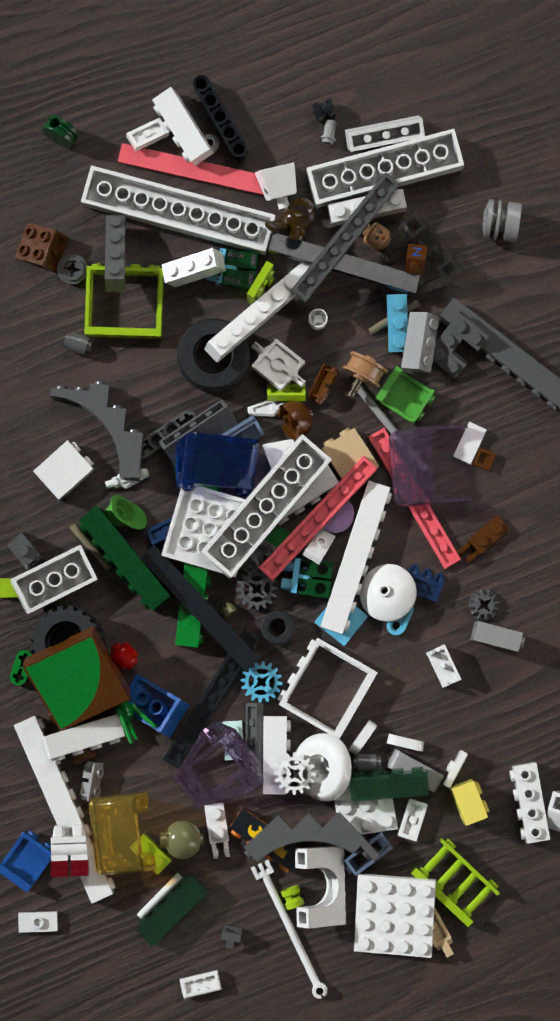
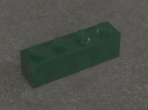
M421 766L412 767L409 771H404L403 768L392 769V772L373 770L371 774H365V771L353 772L350 778L351 802L429 795L427 769H423Z
M194 874L190 877L186 875L179 882L181 886L177 890L171 889L165 895L167 899L162 904L158 902L151 909L153 913L148 918L144 915L137 922L139 926L136 931L151 946L156 944L209 892Z

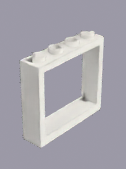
M317 638L315 641L312 639L307 647V650H309L306 658L302 656L297 664L300 667L297 674L292 673L287 681L290 686L287 691L283 689L279 695V705L340 739L378 672L323 640ZM319 646L367 673L335 730L287 703Z

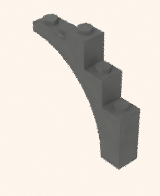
M95 381V384L90 383L89 391L83 387H76L75 390L68 389L66 386L51 388L50 396L53 400L68 402L83 408L94 415L106 427L117 448L120 479L140 481L145 436L138 429L126 431L128 412L123 406L112 405V408L109 407L110 386L106 385V382Z

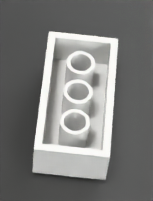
M81 545L10 579V582L26 614H29L98 579Z

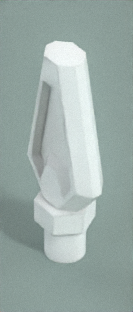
M265 400L247 407L248 415L275 417L278 414V407L290 401L275 402Z
M147 468L141 469L140 481L149 477ZM118 474L117 477H112V480L105 481L107 489L112 487L118 488L119 486L127 489L140 481L121 480Z

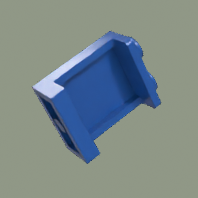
M31 830L22 832L7 856L0 863V874L25 892L32 888L51 861V844L46 841L44 843L37 839L39 836Z

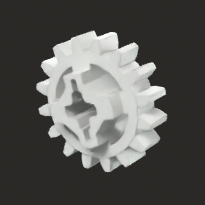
M293 752V757H290L287 753L285 760L281 757L279 758L280 765L275 764V767L278 768V771L273 772L274 775H278L275 782H281L279 788L285 787V793L292 790L293 795H295L296 790H299L302 794L304 787L310 789L309 782L314 783L311 776L316 775V773L312 772L311 769L315 766L314 764H308L309 758L303 759L304 754L297 757L296 752ZM297 760L300 763L298 765H291L289 761ZM283 767L286 769V777L284 779L281 776ZM288 767L293 770L299 769L298 775L301 780L296 777L291 778V772ZM307 768L308 773L306 780L303 778V770ZM291 782H298L300 785L289 786L288 784H290Z

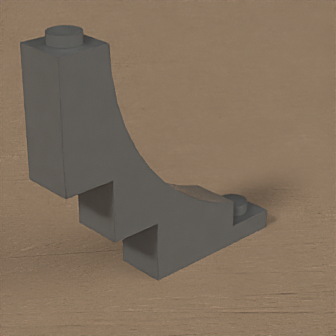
M340 811L324 826H321L308 813L293 828L278 814L244 846L246 856L251 861L255 859L257 862L277 848L302 841L325 842L344 848L351 853H354L361 846L363 849L360 852L367 859L372 858L375 860L380 856Z

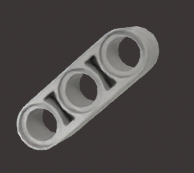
M397 749L394 750L386 765L434 793L444 778V775Z

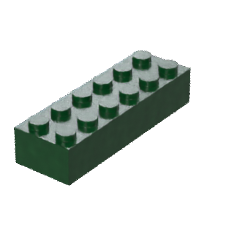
M95 506L79 519L81 530L87 536L91 535L94 538L91 542L99 551L103 549L106 553L103 557L110 565L115 564L118 568L116 573L122 580H128L130 583L128 588L132 593L141 596L142 600L140 602L146 610L151 609L155 611L172 597L98 506Z

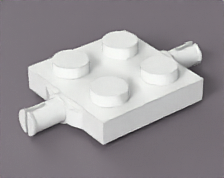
M275 339L271 345L265 348L257 342H254L251 346L259 354L258 359L252 364L251 368L278 390L282 391L292 381L300 387H303L306 383V380L298 375L300 369L305 365V361L278 339Z

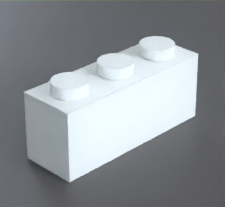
M214 248L162 264L165 283L173 287L226 271L223 253Z

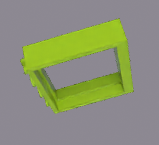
M102 263L87 266L85 336L162 339L164 274L160 266L149 265V268H145L139 264H130V267H126V276L158 277L156 329L92 327L94 275H105V266Z

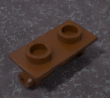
M323 363L307 397L319 405L326 402V398L331 390L328 387L329 385L333 386L337 376H339V370Z

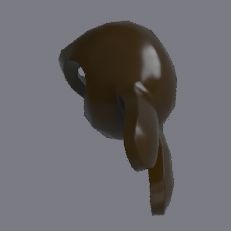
M297 198L285 208L280 219L267 221L265 227L275 233L285 231L293 241L304 240L305 234L315 224L316 213L314 204L307 198ZM304 205L309 211V216H306L297 209H292L293 206Z

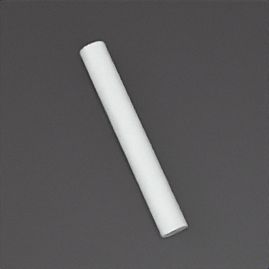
M177 872L139 911L137 916L143 920L183 877Z

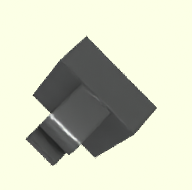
M223 925L221 939L227 940L225 948L233 949L234 942H240L242 928Z

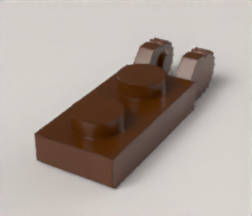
M496 515L469 538L468 542L458 552L460 554L464 553L472 545L476 551L467 557L466 561L469 563L478 554H482L509 528Z

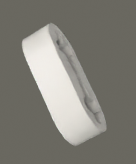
M369 720L350 746L349 751L357 755L377 725Z
M393 734L388 735V744L423 751L424 742Z

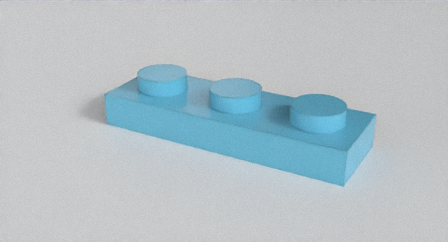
M407 294L387 295L389 352H404L408 328Z

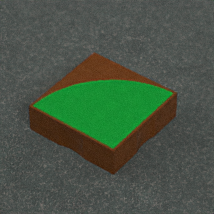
M94 626L69 637L58 645L47 647L25 658L23 669L60 731L129 700L131 689L118 667L111 660L107 648Z

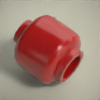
M117 642L111 647L112 653L110 658L120 670H129L138 662V652L129 642H122L121 644Z

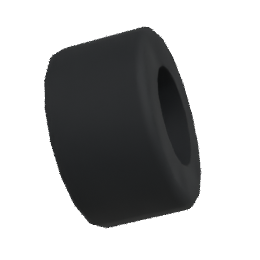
M272 611L263 618L261 634L270 644H285L294 635V621L286 612ZM276 620L282 621L285 624L284 633L274 635L270 630L272 622Z

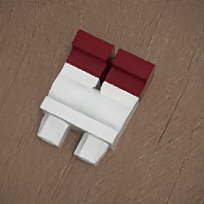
M83 824L72 825L73 835H65V825L54 826L53 836L51 837V877H68L70 870L71 876H89L88 834H85Z

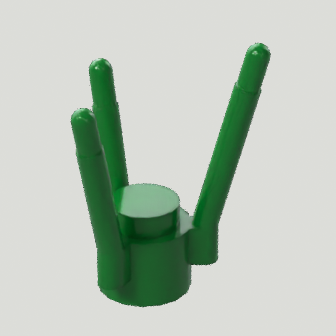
M124 701L115 708L129 744L133 743L129 730L135 740L138 739L130 722V719L135 716L134 711L153 728L156 727L137 708L134 702L130 704L129 701Z

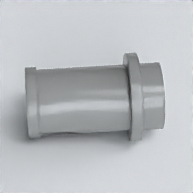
M325 120L324 133L321 136L322 144L333 145V142L336 140L334 135L337 122L334 120Z

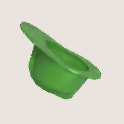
M121 495L112 496L111 504L104 511V514L108 516L112 524L115 526L127 525L136 530H142L146 527L147 517L139 506Z

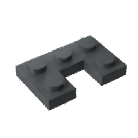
M460 311L436 341L433 361L456 379L468 364L467 361L454 352L458 344L464 339L478 351L491 334L464 312Z

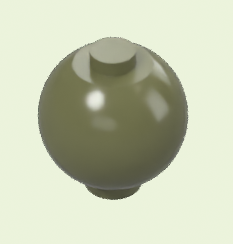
M176 821L168 826L166 832H160V848H166L168 854L176 859L191 858L199 851L200 846H203V834H200L198 827L189 821Z

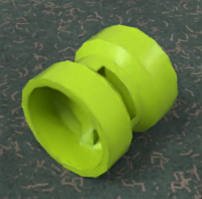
M299 885L281 891L282 897L286 900L285 906L287 910L305 904L304 899L299 894Z

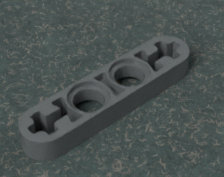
M186 410L145 437L144 442L148 440L153 450L146 449L142 460L162 448L161 445L155 446L152 444L153 436L159 435L162 439L169 435L167 429L170 425H176L179 428L180 424L176 422L178 419H180V422H183L185 415L188 414V416L196 417V414L193 411Z

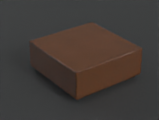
M478 447L472 466L490 472L497 453Z

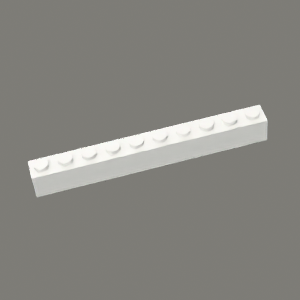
M36 715L15 724V730L57 825H65V835H73L72 825L83 824L85 834H88L89 876H80L91 903L114 893L113 889L116 888L114 881L111 877L108 878L105 872L108 870L104 860H100L97 854L100 853L99 847L90 838V835H92L91 829L88 824L85 825L83 822L84 813L80 806H76L74 800L77 798L74 790L69 789L66 783L69 781L65 771H61L59 767L61 761L54 762V758L48 760L42 737L46 736L43 730L46 727L42 718L38 719Z

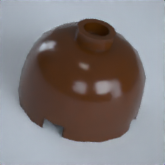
M290 401L278 407V418H282L285 425L281 426L290 439L296 440L302 434L305 436L311 430L313 412L299 401Z

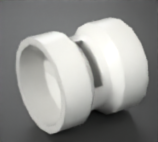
M322 309L312 310L308 319L309 326L314 330L323 329L327 324L326 312Z

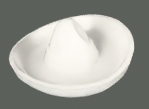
M326 733L315 734L305 739L295 752L297 757L304 754V760L310 759L308 764H314L315 767L311 771L315 772L316 775L311 776L314 783H308L310 789L304 787L303 792L320 801L337 799L345 792L351 778V758L346 746L336 736ZM292 760V765L300 763V761ZM307 768L303 770V778L306 780ZM292 769L294 777L301 780L298 775L299 769Z

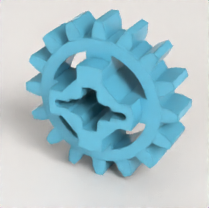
M262 661L261 665L258 666V663L255 662V667H250L249 672L243 671L246 678L241 679L242 682H245V685L241 688L248 690L245 695L251 694L252 701L258 698L259 703H261L262 698H265L269 702V696L275 698L274 692L281 691L277 686L282 685V682L278 681V678L282 676L276 675L278 668L271 669L272 663L265 666V662ZM257 669H266L269 672H267L266 674H259L257 672ZM250 675L254 678V684L249 687ZM269 675L265 681V687L261 685L254 688L258 683V677L264 678ZM274 676L275 684L272 689L269 686V680ZM259 689L264 690L267 694L258 695L254 692Z

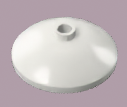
M383 564L377 566L367 573L361 583L363 584L360 591L361 604L365 611L377 620L390 622L401 619L409 613L415 603L417 595L415 581L408 571L398 565ZM384 588L388 589V592L386 594L382 593V590Z

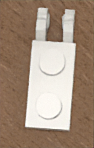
M224 802L204 805L213 858L218 859L219 854L216 843L220 842L224 843V855L230 857Z

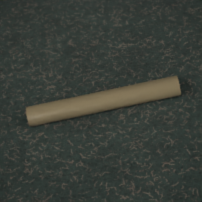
M417 299L407 305V314L420 306ZM387 318L368 329L369 333L373 335L387 327Z
M76 523L70 526L71 531L103 568L108 571L112 565L107 562L101 552Z

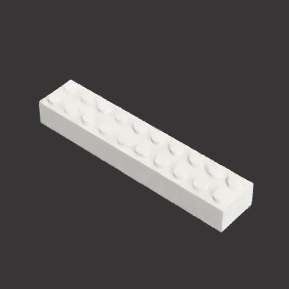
M92 165L81 199L83 207L113 215H125V218L246 251L259 252L258 254L265 256L272 232L265 227V223L276 220V215Z

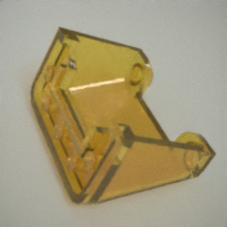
M147 792L113 794L95 797L90 801L89 813L96 869L99 874L114 875L156 870L154 855L150 852H142L137 813L144 812L148 807Z

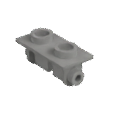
M87 761V764L84 765L83 778H87L89 781L81 783L79 795H81L82 800H98L101 793V778L104 775V763Z

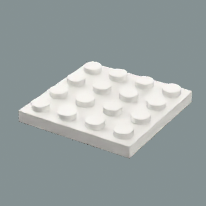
M183 481L161 556L222 573L200 552L245 499Z
M359 873L354 951L431 958L436 879Z

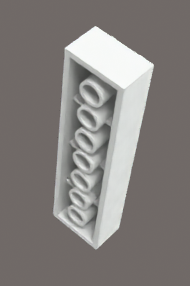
M455 129L311 166L306 169L317 209L328 206L331 203L366 196L385 172L400 183V187L463 170L464 162Z
M303 434L299 436L203 548L200 554L228 578H231L332 459Z

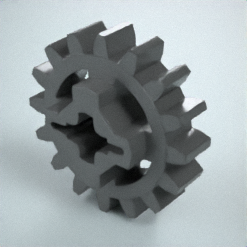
M258 570L254 573H248V576L241 575L243 581H237L241 587L237 588L236 591L241 592L238 599H244L243 605L249 603V609L254 605L256 610H259L260 605L265 609V603H273L270 598H276L277 596L273 591L278 590V587H273L272 585L276 580H270L262 571L258 573ZM255 576L262 577L260 581H253L250 578ZM245 583L249 586V593L246 596L244 594ZM250 583H252L255 586L261 585L262 587L260 588V590L262 591L264 596L257 592L253 594L252 585H250ZM267 583L270 586L269 595L265 593L264 586ZM254 597L263 599L261 602H252L251 600Z

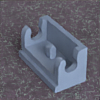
M254 415L223 433L221 438L233 455L263 436L264 432Z

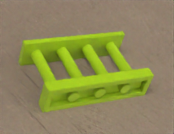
M441 838L439 841L444 846L424 868L418 869L415 866L411 870V874L415 878L429 879L430 871L449 851L458 858L457 861L436 881L435 896L469 927L473 923V920L470 918L472 916L471 913L492 891L498 896L500 894L497 890L499 886L492 879L487 881L454 850L456 846L449 839L445 841ZM465 865L472 873L452 895L449 894L447 896L442 892L443 886ZM479 878L486 887L466 908L464 907L461 910L456 905L458 903L457 900Z

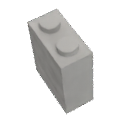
M479 621L474 622L470 638L471 641L513 652L523 649L525 642L522 632Z

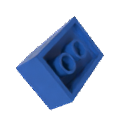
M136 674L129 686L131 689V700L129 703L134 702L137 708L156 725L153 729L170 738L190 705L146 678ZM134 711L135 718L152 727Z

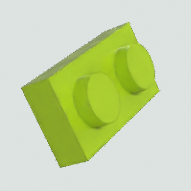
M267 383V401H305L306 399L305 384L303 387H300L296 383H288L280 391L271 383Z

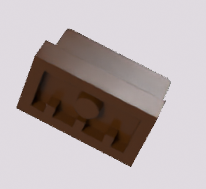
M27 223L15 258L40 265L56 273L58 263L61 260L69 237L55 229Z

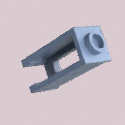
M379 832L367 841L370 845L378 841L382 847L377 852L380 856L375 860L369 858L357 866L353 858L361 853L360 851L363 849L361 846L354 853L344 858L346 862L344 867L349 874L354 873L357 876L393 849L382 832Z

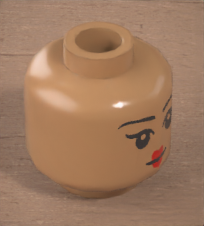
M377 222L372 225L368 224L362 232L364 235L363 242L375 251L384 250L391 241L390 231Z

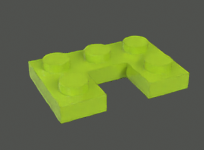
M266 261L247 292L249 304L252 305L264 295L266 286L270 287L275 279L273 277L275 271H273L274 265Z

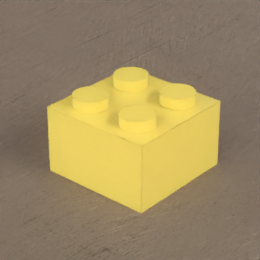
M469 779L450 787L463 824L467 826L488 818L489 808L486 801L480 798L482 790L477 781L474 782V780Z

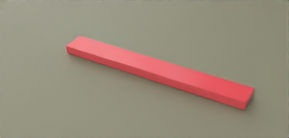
M122 143L118 163L264 196L255 173L203 161L195 166L191 162L188 163L181 156L146 148L135 151L132 145Z
M385 427L370 435L368 439L443 568L446 569L460 561L459 554Z
M363 456L260 565L259 569L273 581L378 468Z

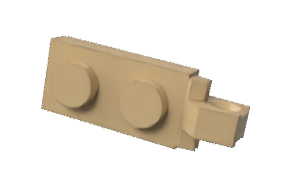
M435 908L433 945L438 951L443 949L446 957L454 954L449 946L453 943L452 937Z

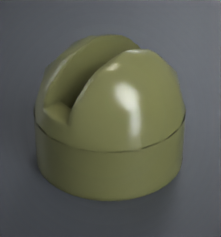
M225 603L227 605L226 608L221 606V614L225 619L230 618L237 612V608L232 603Z

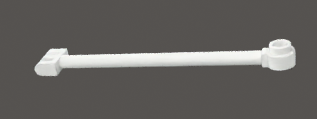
M269 860L265 861L267 869H264L262 863L258 864L261 871L259 873L255 866L251 867L256 880L262 878L312 982L313 996L322 999L321 994H317L316 990L317 988H322L324 990L322 995L325 997L327 995V987L318 979L269 874L274 872Z

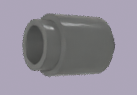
M72 332L71 334H66L63 347L67 348V351L86 355L87 352L90 353L93 342L90 341L88 336Z
M357 754V758H354V769H357V773H376V771H381V756H376V754Z

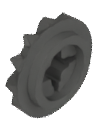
M66 255L58 263V275L67 284H79L87 275V263L79 255ZM74 262L75 268L81 271L74 272V275L71 277V273L67 269L71 268Z
M478 590L469 599V610L475 618L488 620L493 618L499 611V600L490 590ZM478 598L483 601L491 600L487 605L490 611L485 608L477 610L481 605Z

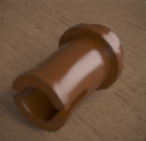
M88 748L83 750L84 753L75 756L71 754L74 765H81L80 763L97 758L95 751Z

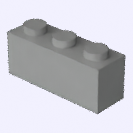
M410 312L401 365L402 369L411 372L431 373L440 316L428 312Z

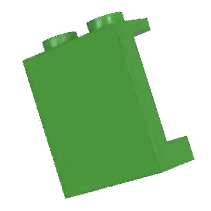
M396 366L375 400L411 424H414L415 421L420 422L425 414L422 410L426 405L430 406L435 399V396H433L435 391L427 388Z

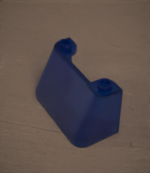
M198 432L185 434L176 443V488H182L183 491H194V488L199 485L234 488V493L239 497L249 496L254 487L259 441L252 438Z

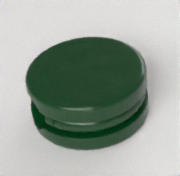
M50 115L42 126L43 133L49 139L65 148H71L79 136V132L72 124L56 115Z

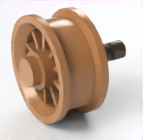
M351 351V358L347 366L343 365L342 369L355 378L351 390L347 394V396L354 399L362 383L379 389V381L383 374L388 373V370L378 364L372 357Z

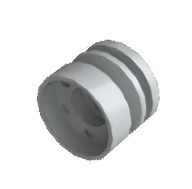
M489 199L483 215V239H489L490 231H493V240L496 241L499 232L503 233V242L516 243L522 203L509 202L506 210H503L501 200L498 201L497 209H495L494 200Z

